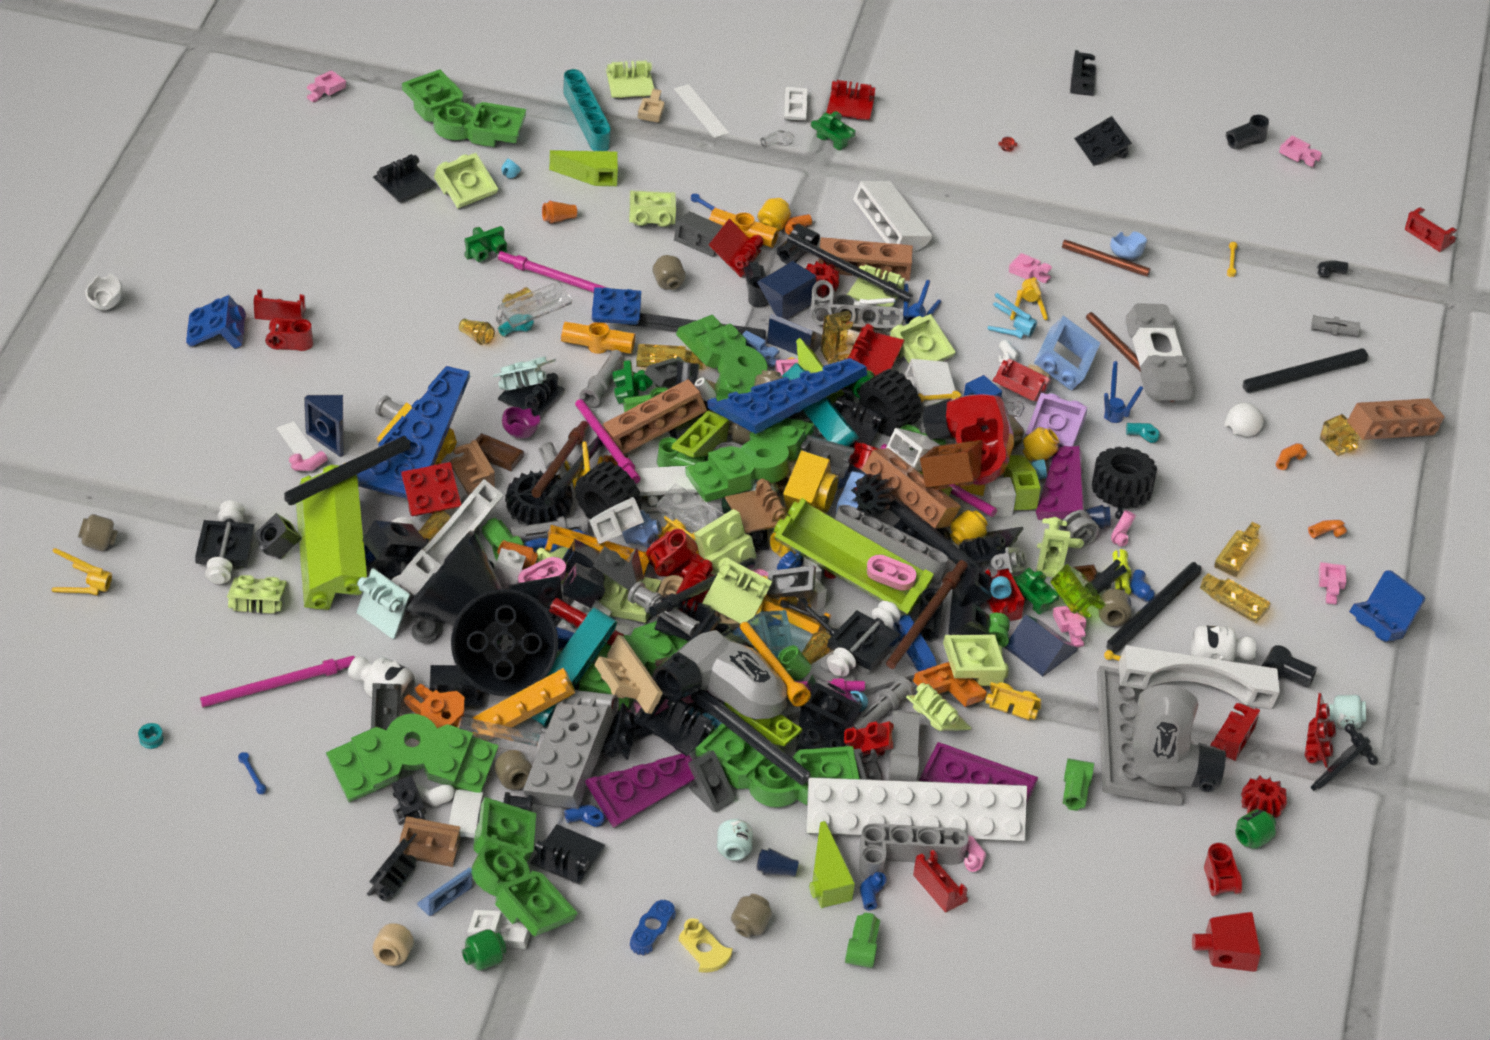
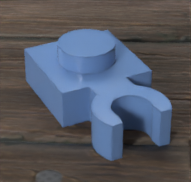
M745 331L742 335L746 338V346L757 350L765 358L767 365L774 367L776 360H778L774 357L779 354V350L775 347H767L766 340Z

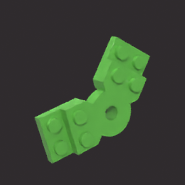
M441 69L402 83V90L413 101L414 110L425 121L433 122V128L439 136L450 140L468 138L474 144L492 147L495 146L496 140L511 143L517 142L526 118V109L486 102L478 103L474 108L463 102V92Z
M713 314L679 327L676 335L706 366L718 368L720 375L715 383L717 401L727 399L729 393L736 391L738 394L751 392L755 377L761 374L762 370L767 371L765 358L757 350L746 346V338L731 323L723 326Z
M785 418L783 421L766 428L760 433L750 432V441L746 442L741 448L729 446L708 452V461L698 462L685 467L686 476L705 503L751 490L755 479H765L770 483L780 481L789 472V461L798 458L803 450L801 448L802 443L807 439L808 435L813 434L814 423Z
M657 621L634 628L631 636L624 635V638L651 677H653L654 670L688 643L685 639L673 635H665L661 631L655 630ZM606 643L595 658V663L599 656L608 658L607 654L611 648L610 645ZM595 663L591 664L579 683V691L612 694L606 681L601 678ZM629 697L619 698L618 711H620L621 703L623 702L630 710L634 699Z
M405 714L396 718L387 730L374 727L351 737L350 742L327 751L326 757L349 803L398 781L403 769L414 771L424 768L428 780L442 785H451L457 790L481 793L499 745L473 737L472 732L449 724L437 728L430 719L423 715ZM409 739H416L419 741V744L416 747H409L405 742Z
M723 723L696 747L695 756L697 757L707 751L714 750L729 784L737 789L749 788L750 794L759 803L770 807H783L798 800L807 805L808 782L805 785H800ZM852 746L803 749L793 756L794 760L811 772L810 777L859 779Z
M485 797L481 803L479 824L475 830L473 850L478 855L471 868L473 879L477 885L485 892L496 896L495 905L512 924L521 921L534 937L574 921L578 914L577 911L542 873L533 870L530 873L527 862L534 850L536 813Z

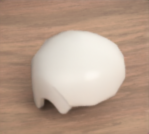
M111 273L104 278L96 276L87 285L85 290V296L89 305L99 310H108L118 305L122 297L120 279Z
M1242 402L1235 404L1225 416L1224 425L1225 427L1230 426L1234 435L1239 434L1249 437L1255 436L1262 429L1264 419L1257 407L1251 403Z

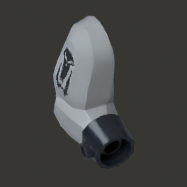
M715 630L701 633L686 643L658 666L653 673V680L662 691V696L669 701H678L699 690H708L712 695L727 702L742 715L753 719L775 717L780 715L787 707L786 685L763 657L753 648L734 642Z
M1157 685L1149 687L1140 693L1137 713L1132 727L1135 773L1158 786H1191L1200 788L1203 792H1212L1221 786L1226 752L1225 750L1200 742L1196 745L1191 741L1192 725L1199 705L1197 697L1187 689L1175 685Z

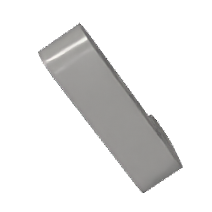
M821 280L813 286L811 318L819 326L862 328L868 324L863 321V315L867 311H873L876 314L875 321L870 323L875 329L892 330L897 325L903 324L904 316L901 310L896 307L834 304L835 292L831 283ZM822 285L830 288V293L825 298L817 295V289ZM820 309H826L829 313L827 320L818 321L816 319V312ZM843 310L852 312V319L849 322L844 323L840 321L839 315ZM879 311H884L883 316H891V312H895L896 316L900 317V319L896 320L893 325L890 323V320L882 319L883 325H879Z
M893 710V748L890 749L888 780L917 781L920 713Z
M867 824L862 828L859 846L860 876L866 880L875 872L884 873L885 861L915 863L916 856L921 853L928 860L931 850L938 854L937 862L939 864H960L965 860L968 835L965 831L957 828Z

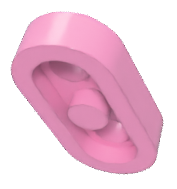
M875 555L867 562V575L874 581L902 591L909 590L915 585L916 571L910 565L884 555Z
M557 557L546 558L521 571L518 576V583L560 576V581H562L566 576V564Z

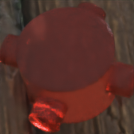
M1004 137L1001 142H998V146H1001V149L1005 152L1013 151L1014 147L1018 145L1012 137Z

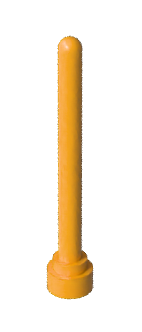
M742 622L740 630L768 665L781 677L786 685L787 698L796 707L806 704L811 696L807 687L803 683L795 682L748 622Z

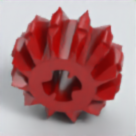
M817 261L815 264H807L805 269L816 275V282L821 280L828 281L833 286L834 292H837L840 276L839 271L835 270L834 265L828 266L826 262L820 264ZM822 285L817 289V295L821 298H824L825 295L828 296L830 293V288L826 285Z
M1260 775L1256 780L1250 778L1247 785L1242 789V808L1247 809V813L1254 809H1262L1273 817L1278 818L1286 808V789L1281 787L1280 781L1273 782L1271 776L1268 779H1263Z

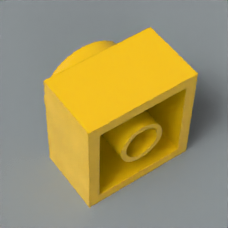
M804 451L800 452L783 493L787 514L795 501L799 503L801 498L807 500L809 505L825 514L829 511L839 482L838 475L831 473L829 459Z

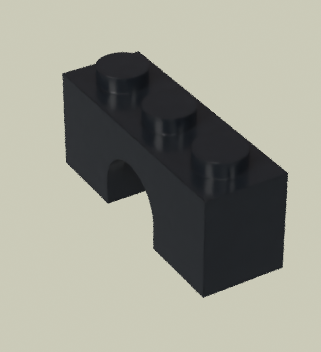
M574 539L562 558L566 564V573H568L563 582L564 596L592 608L595 601H600L605 593V575L593 567L600 551Z
M976 565L961 575V581L952 590L949 635H989L990 616L980 606L992 598L991 582L993 579Z

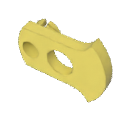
M691 918L685 921L684 930L680 933L678 941L698 961L700 965L699 972H714L723 968L731 959L732 948L722 946L702 923H699L698 919ZM701 943H707L712 947V950L701 952L697 949V946Z

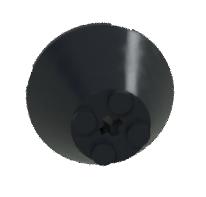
M472 530L455 546L445 558L443 565L436 573L431 575L406 608L408 614L454 626L459 613L470 601L485 592L503 589L476 534Z
M497 589L477 596L459 613L451 634V651L457 669L472 686L488 694L512 696L544 679L550 672L557 656L558 634L552 616L537 599L521 591ZM504 635L508 636V640L513 643L505 651L502 650L501 646L497 645V640H502Z

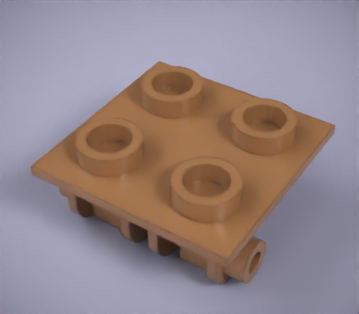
M758 480L756 490L725 496L731 509L740 512L745 533L773 528L780 519L785 520L787 516L786 508L781 505L780 498L772 490L771 483L768 480Z

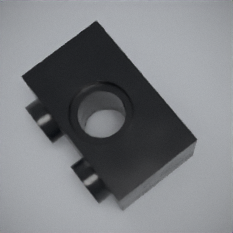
M378 520L373 521L362 540L377 560L408 563L428 544L413 524Z
M812 674L806 684L811 696L804 706L850 728L863 706L859 697Z

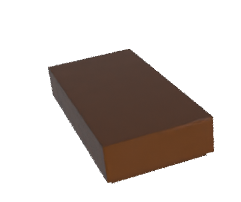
M483 433L475 439L489 463L510 472L524 457L523 450Z

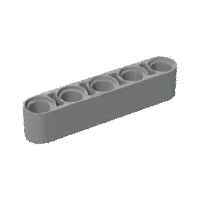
M850 505L839 506L835 520L923 571L926 569L932 572L934 579L931 583H939L949 560L944 553L872 516H864V512L856 510L857 508Z

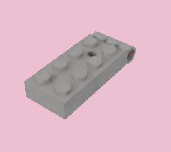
M575 690V694L558 702L523 788L526 797L533 795L534 804L579 809L587 788L585 781L591 778L614 716L618 712L619 698L617 695Z

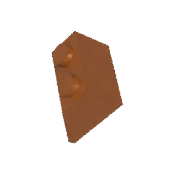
M982 440L934 446L920 458L926 488L934 487L935 490H941L950 487V484L958 483L959 487L972 485L973 481L981 473Z

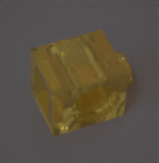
M1343 414L1324 421L1320 440L1337 456L1354 451L1358 446L1360 437L1349 425L1348 419Z

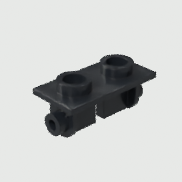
M624 702L621 703L620 711L614 716L603 750L607 757L612 758L617 754H622L628 760L637 724L634 722L635 714L628 709Z

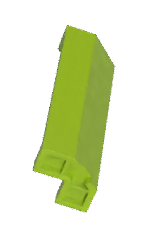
M331 464L323 468V472L314 477L308 475L300 480V484L307 482L340 465ZM357 475L296 503L298 534L302 538L299 541L304 608L329 610L335 593L362 594L357 583L360 578H367L364 542L362 541L363 530Z
M801 498L799 503L796 501L793 503L785 520L780 519L773 531L776 533L774 537L777 542L878 601L894 603L902 615L910 616L914 606L920 602L922 592L930 586L934 579L932 572L926 569L924 571L809 505L807 500ZM875 555H884L910 565L916 571L915 585L909 590L902 591L872 580L867 575L868 560Z

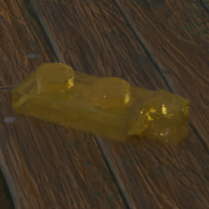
M638 345L636 367H647L675 357H680L687 363L700 364L699 369H703V362L692 351L686 350V346Z
M1251 522L1245 532L1237 530L1216 558L1214 567L1237 577L1258 548L1260 539L1257 537L1259 536L1258 532L1261 525Z
M1207 573L1202 579L1201 590L1214 600L1256 624L1270 609L1271 603L1229 578L1220 580Z

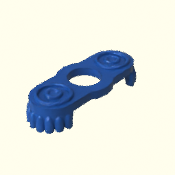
M790 551L779 560L776 569L801 567L803 557L798 553L794 555Z
M668 900L656 901L650 910L640 918L639 925L630 938L629 945L633 953L637 952V955H645V953L649 954V951H653L655 940L666 931L670 919H675L676 911L673 903ZM649 919H656L660 921L661 926L658 929L652 930L646 927L645 922Z

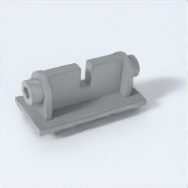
M1020 547L1005 548L1006 553L995 555L992 558V566L997 570L1008 568L1010 573L1024 572L1026 557L1024 552H1021Z

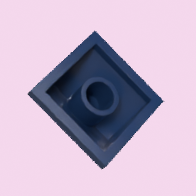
M792 261L757 283L774 314L788 319L811 305L812 289L816 283V275Z
M771 314L769 317L767 343L795 355H798L796 341L799 338L814 353L826 338V336L774 314Z
M343 395L305 396L306 434L339 457H342L344 455Z
M1029 615L1024 616L1009 638L1007 646H1005V649L1042 677L1078 650L1076 646L1040 619Z

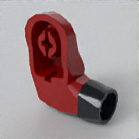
M987 394L966 395L953 400L946 399L925 405L923 422L925 432L930 440L956 439L957 443L982 440L981 473L973 481V484H988L1004 473L1013 449L1014 436L1008 411L999 396Z

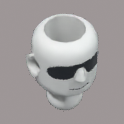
M1200 625L1194 629L1191 643L1192 656L1234 662L1235 657H1240L1246 661H1250L1255 657L1256 640L1249 636L1236 639V633L1232 627Z
M363 656L355 657L348 670V675L352 680L364 681V691L371 698L373 683L401 684L400 707L405 704L403 699L408 694L411 695L415 686L414 673L407 667L398 664L396 660L392 661L386 657L378 658L373 664L369 663L368 659Z

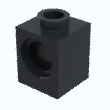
M275 513L254 533L260 541L258 544L259 548L266 555L272 554L279 559L302 539L292 523L278 513Z

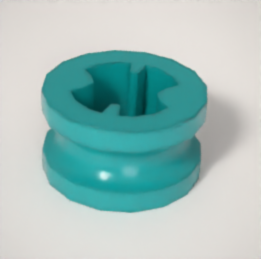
M147 723L141 726L138 731L140 744L144 748H157L164 741L162 728L156 723Z

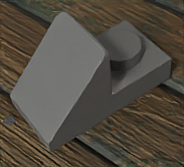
M675 357L647 366L644 374L653 381L655 386L670 389L676 386L678 362L685 361L680 357Z
M604 546L593 567L629 591L637 582H643L644 580L637 548L624 560L617 552L611 551Z
M813 565L768 571V580L772 581L767 596L771 599L795 596L799 600L802 598L807 600L815 592L816 567Z
M714 750L707 751L688 763L697 782L689 788L712 812L719 810L736 799Z

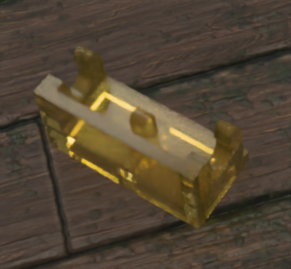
M849 311L824 316L821 353L828 365L846 360L849 354L838 355V352L847 350L848 330L853 327V322H849L851 318Z

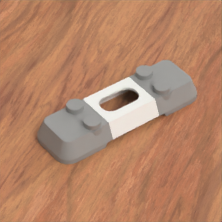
M1137 303L1126 315L1125 322L1129 336L1133 340L1146 395L1155 400L1183 401L1190 399L1193 394V388L1187 371V359L1182 355L1174 328L1175 317L1170 314L1169 308L1165 304ZM1162 334L1167 336L1172 351L1163 353L1155 350L1151 335Z

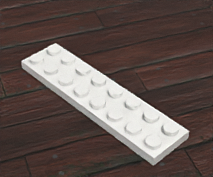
M809 777L806 832L819 833L820 822L826 821L831 834L861 835L862 828L865 825L878 823L957 828L965 831L968 836H973L974 839L1025 841L1027 786Z

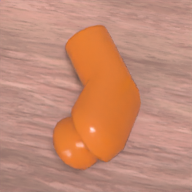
M810 214L789 218L785 225V232L789 235L797 224L804 226L812 225Z
M1295 443L1283 449L1276 461V467L1280 470H1285L1291 458L1295 456L1297 460H1301L1307 455V450L1300 443Z
M1323 520L1310 526L1308 533L1312 538H1316L1333 530L1334 536L1339 537L1345 534L1347 529L1344 526L1345 523L1341 520Z

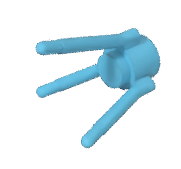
M996 293L995 297L1017 313L1013 324L1016 330L988 326L987 329L1014 335L1022 339L1023 335L1030 337L1038 321ZM997 302L993 303V306L1011 316L1012 311Z

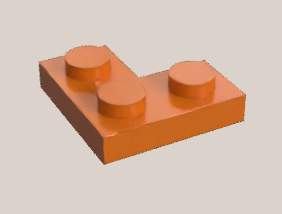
M949 662L917 672L913 678V682L917 686L921 683L929 684L938 692L937 694L949 691L964 707L983 701L987 694L973 678H954Z

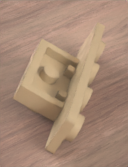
M617 635L607 654L608 658L599 656L595 666L600 672L601 678L610 687L612 694L617 695L619 698L629 697L636 699L645 713L652 714L660 701L662 691L626 639L621 635Z

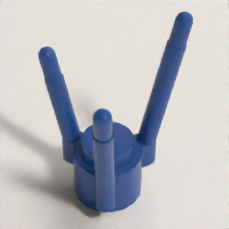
M926 280L918 303L909 307V303L904 301L903 316L906 324H909L911 320L918 316L923 318L927 315H932L940 305L941 300L938 299L927 313L925 311L923 303L930 280ZM906 283L904 284V291L909 293V286Z
M1117 361L1113 362L1110 400L1109 394H1104V418L1112 423H1119L1124 417L1130 416V411L1143 390L1142 386L1137 389L1127 407L1122 399L1116 398Z

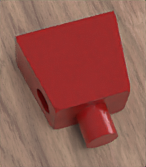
M1244 912L1210 918L1205 934L1192 935L1193 951H1208L1210 964L1213 967L1256 972L1261 952L1253 913Z

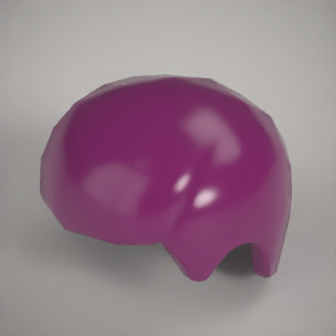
M509 407L502 414L504 430L516 439H526L534 435L541 421V416L537 415L534 417L530 408L522 410L518 407Z

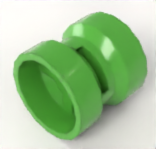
M1002 613L989 614V635H995L998 645L1004 648L1009 642L1010 620Z

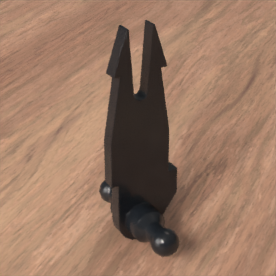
M1348 723L1345 726V731L1350 734L1353 745L1347 748L1310 786L1313 791L1317 788H1322L1359 753L1362 756H1366L1370 765L1378 763V757L1372 753V747L1369 744L1371 741L1368 737H1364L1362 733L1357 732L1353 724Z

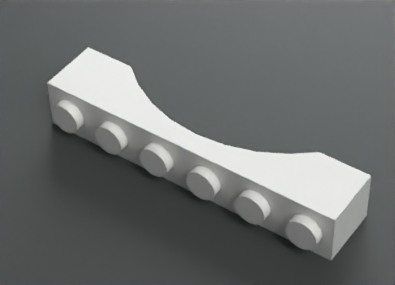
M483 479L443 528L413 558L396 581L416 596L431 575L436 573L443 565L445 558L470 530L474 532L503 497V494Z
M1125 645L1119 660L1120 686L1146 690L1149 687L1164 682H1198L1221 689L1238 698L1246 705L1268 709L1273 708L1280 692L1278 672L1275 668Z

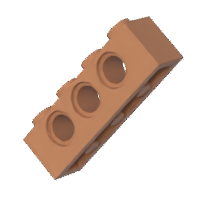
M820 238L821 249L857 267L872 266L876 268V272L880 268L882 269L881 278L886 270L888 273L900 274L902 278H905V281H910L913 245ZM820 258L818 259V262L820 264L826 262ZM834 266L835 270L839 271V275L854 276Z
M687 379L603 423V427L621 452L626 454L706 412L707 409L700 391Z
M1429 398L1356 403L1347 422L1362 440L1435 435L1445 416Z
M889 448L873 450L862 469L866 474H882V480L888 479V487L894 488L891 493L935 529L949 527L961 508L957 502L942 490H935L934 487L926 488L923 475Z

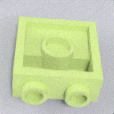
M477 153L471 155L464 154L450 163L443 162L437 166L434 178L444 195H450L457 209L494 195L498 191V187Z
M630 191L629 222H633L638 226H644L647 223H657L658 226L667 227L670 224H675V192Z
M931 314L923 318L918 316L911 320L909 324L905 326L902 324L897 325L890 331V336L905 340L898 357L900 359L905 357L908 363H910L911 359L944 361L953 357L956 353Z
M734 509L694 533L700 556L704 560L707 559L712 562L713 571L711 573L713 575L719 572L726 557L736 563H740L748 558H756L752 538L744 531L740 512Z
M605 575V593L598 602L611 611L610 616L646 623L650 614L645 612V608L637 603H630L628 601L630 591ZM644 577L642 583L645 584V588L655 593L659 590L661 580Z
M995 635L944 636L943 645L954 678H975L980 686H990L991 682L995 684L1003 683L1004 679L1008 677V664L1003 661L1002 647L998 645Z

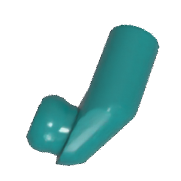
M516 315L500 325L498 332L504 337L512 331L526 332L532 329L534 320L529 315Z
M1126 423V435H1139L1150 443L1157 442L1160 438V431L1150 423Z

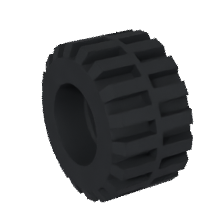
M884 370L860 387L858 393L860 405H865L867 408L879 411L885 415L878 429V432L891 436L895 428L900 429L905 425H913L922 415L921 399L917 394L916 388H914L912 382L904 374L899 373L897 370Z
M1120 446L1114 449L1108 448L1106 451H1102L1096 458L1091 485L1092 490L1099 499H1103V502L1106 504L1110 503L1115 507L1136 508L1138 505H1144L1146 501L1151 499L1153 494L1157 465H1154L1155 461L1149 458L1148 454L1142 453L1141 450L1131 449V447L1122 448Z
M604 461L599 463L576 482V499L579 502L580 508L589 519L632 497L635 499L639 510L642 507V498L639 495L640 491L635 481L622 467L612 462L607 463Z

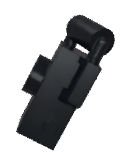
M412 775L391 783L394 790L392 794L398 800V804L393 809L398 824H405L406 816L426 820L424 815L427 814V811ZM402 811L404 816L401 819L398 816V812Z

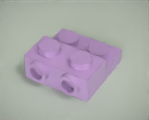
M1041 393L1025 437L1038 427L1045 429L1048 427L1059 438L1058 447L1074 446L1087 416V406L1078 401L1061 399L1055 394L1047 395Z

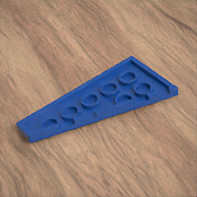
M849 358L825 365L822 368L823 371L801 372L799 378L789 380L788 377L753 386L751 392L738 394L737 391L729 393L727 399L717 401L716 398L707 400L708 408L757 434L783 421L792 414L800 412L809 405L819 402L824 397L838 392L841 388L855 383L858 379L867 375V367Z
M445 366L428 386L427 392L420 400L417 399L411 405L412 409L406 416H402L378 443L380 447L401 436H406L411 442L410 449L357 474L358 487L407 499L401 472L435 464L471 377L469 371Z

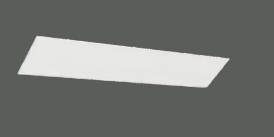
M689 84L673 88L714 138L729 133Z
M295 422L276 428L294 454H301L302 459H309L316 454V451ZM322 464L315 470L307 472L311 477L322 473L326 465Z

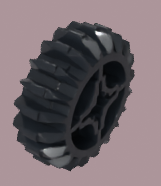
M541 469L539 473H534L530 470L528 475L521 473L519 478L514 477L513 482L508 485L507 494H505L506 508L511 518L517 519L518 524L526 523V525L557 521V518L561 516L566 518L567 515H570L573 505L571 486H568L566 494L561 499H557L552 506H548L544 501L550 493V488L553 484L561 480L560 474L554 476L538 498L534 497L531 492L544 474Z

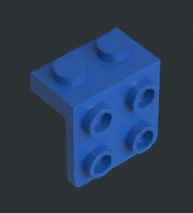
M594 287L592 321L638 324L641 312L642 290Z
M230 295L215 299L212 303L201 308L194 309L189 314L186 343L191 347L221 334L234 349L242 346L246 318L244 308L238 305Z
M1386 570L1368 600L1354 603L1349 612L1356 617L1358 623L1372 629L1375 632V636L1380 640L1388 642L1403 639L1425 602V596L1395 572Z

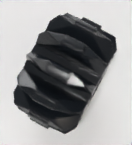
M870 473L855 481L857 487L851 490L856 495L852 499L853 502L858 503L856 510H863L864 516H879L883 512L888 511L891 508L889 503L895 500L890 495L894 488L888 487L889 480H882V474L873 475Z

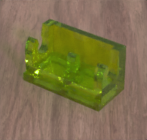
M1068 564L1050 581L1073 614L1078 613L1085 618H1091V614L1087 611L1090 606L1102 609L1106 605L1085 575Z

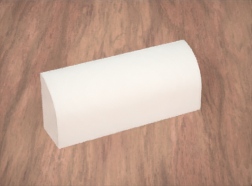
M860 181L853 200L886 243L913 245L912 253L919 251L927 245L932 238V234L891 181Z
M911 359L905 376L912 382V385L917 390V394H952L953 391H956L947 362ZM946 399L924 400L920 403L922 405V415L917 421L920 432L926 433L923 422L925 405Z
M687 466L635 469L641 477L640 482L636 484L640 491L639 495L642 498L640 511L654 512L727 507V501L723 497L705 503L686 476L685 467Z

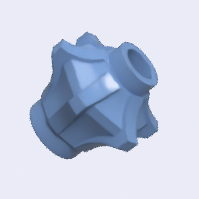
M641 510L640 513L644 522L622 531L623 537L627 544H640L649 548L657 535L662 533L661 524L658 519L650 518L649 514Z

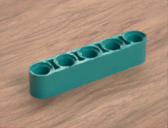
M577 69L565 71L563 94L590 148L593 151H608L610 148L611 128L584 74Z
M796 362L782 377H788L789 380L796 379L805 370ZM827 397L803 409L826 440L850 447L859 439V436Z
M593 608L559 654L546 677L564 668L569 675L573 688H575L614 632L617 621L597 608ZM558 703L531 718L546 727L550 723Z

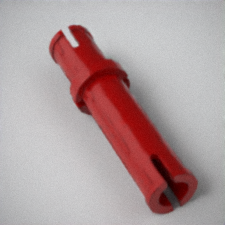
M559 598L553 601L549 610L551 614L562 618L579 628L588 615ZM614 630L606 643L612 646L617 635L624 637V634Z

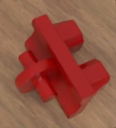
M875 721L868 723L865 728L858 730L854 727L846 729L844 742L846 745L852 746L853 751L854 749L861 748L863 756L871 754L872 749L876 750L878 757L885 754V750L893 748L892 730L894 729V724L890 721L880 724Z

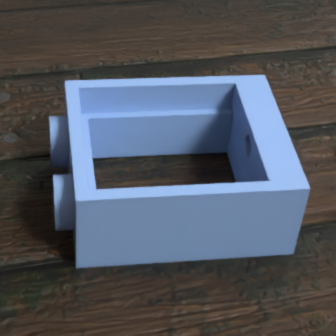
M1063 315L1049 329L1034 364L1072 391L1085 378L1100 346V342ZM1057 341L1082 359L1078 368L1053 350Z

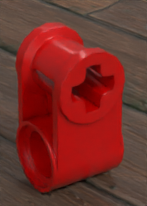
M274 318L269 322L270 332L266 335L265 339L268 347L275 350L287 349L306 351L312 348L313 334L310 321L306 319Z
M855 441L850 446L855 448L852 464L854 467L863 469L872 451L878 448Z
M678 528L670 531L664 538L651 545L646 551V556L648 560L654 563V570L658 576H667L685 561L692 558L697 552L698 545L684 530Z
M1224 843L1212 844L1208 849L1204 862V871L1211 895L1218 896L1219 893L1225 892L1241 894L1242 878L1237 869L1231 848Z

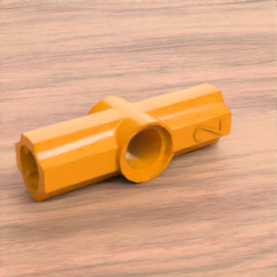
M718 208L712 210L709 220L724 225L730 218L749 238L754 235H760L763 238V245L771 248L775 246L779 237V229L756 222L754 216L750 213L742 212L735 215Z
M565 321L561 334L562 342L587 346L589 351L596 354L604 353L607 350H619L632 354L636 338L634 333L611 330L603 322H593L588 326Z

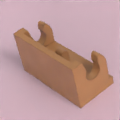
M476 440L453 449L455 455L464 453L460 457L451 459L450 462L452 469L468 496L483 479L495 487V472Z
M406 816L399 842L403 838L409 841L414 833L417 835L403 853L407 856H414L417 861L453 867L460 847V826Z

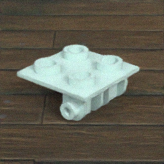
M546 356L527 362H517L501 367V372L494 374L493 377L500 376L499 388L505 391L522 388L523 385L528 387L529 385L541 384L543 380H546V373L541 371L540 366L556 360H546Z
M372 568L369 577H362L357 583L363 595L356 613L386 635L395 639L411 595Z

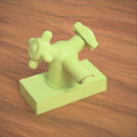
M1057 517L1044 518L1042 523L1049 524V529L1045 528L1042 543L1037 544L1040 553L1036 572L1042 571L1047 577L1061 578L1068 547L1079 549L1083 547L1084 541L1083 539L1070 538L1069 531L1059 530V525L1067 526L1066 521H1062Z

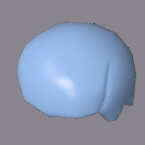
M1135 231L1129 236H1124L1123 232H1120L1116 237L1111 238L1110 248L1119 258L1135 260L1143 254L1148 239L1143 234Z

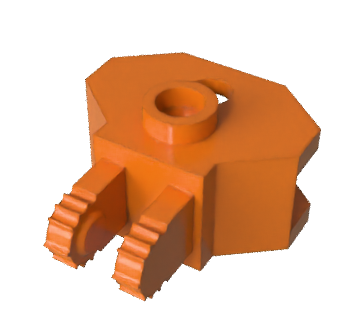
M420 683L415 690L424 700L422 703L409 694L403 699L406 706L414 713L427 717L437 728L446 724L457 728L463 726L465 697L458 691L439 693L435 690L432 692Z

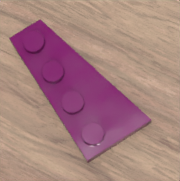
M1080 446L1058 447V451L1054 454L1035 512L1038 520L1049 519L1050 517L1064 519L1074 511L1084 510L1083 466Z
M681 753L658 759L648 764L636 765L626 770L610 772L600 777L588 778L585 784L614 828L692 782L695 778L688 765L692 758L690 755L685 756Z

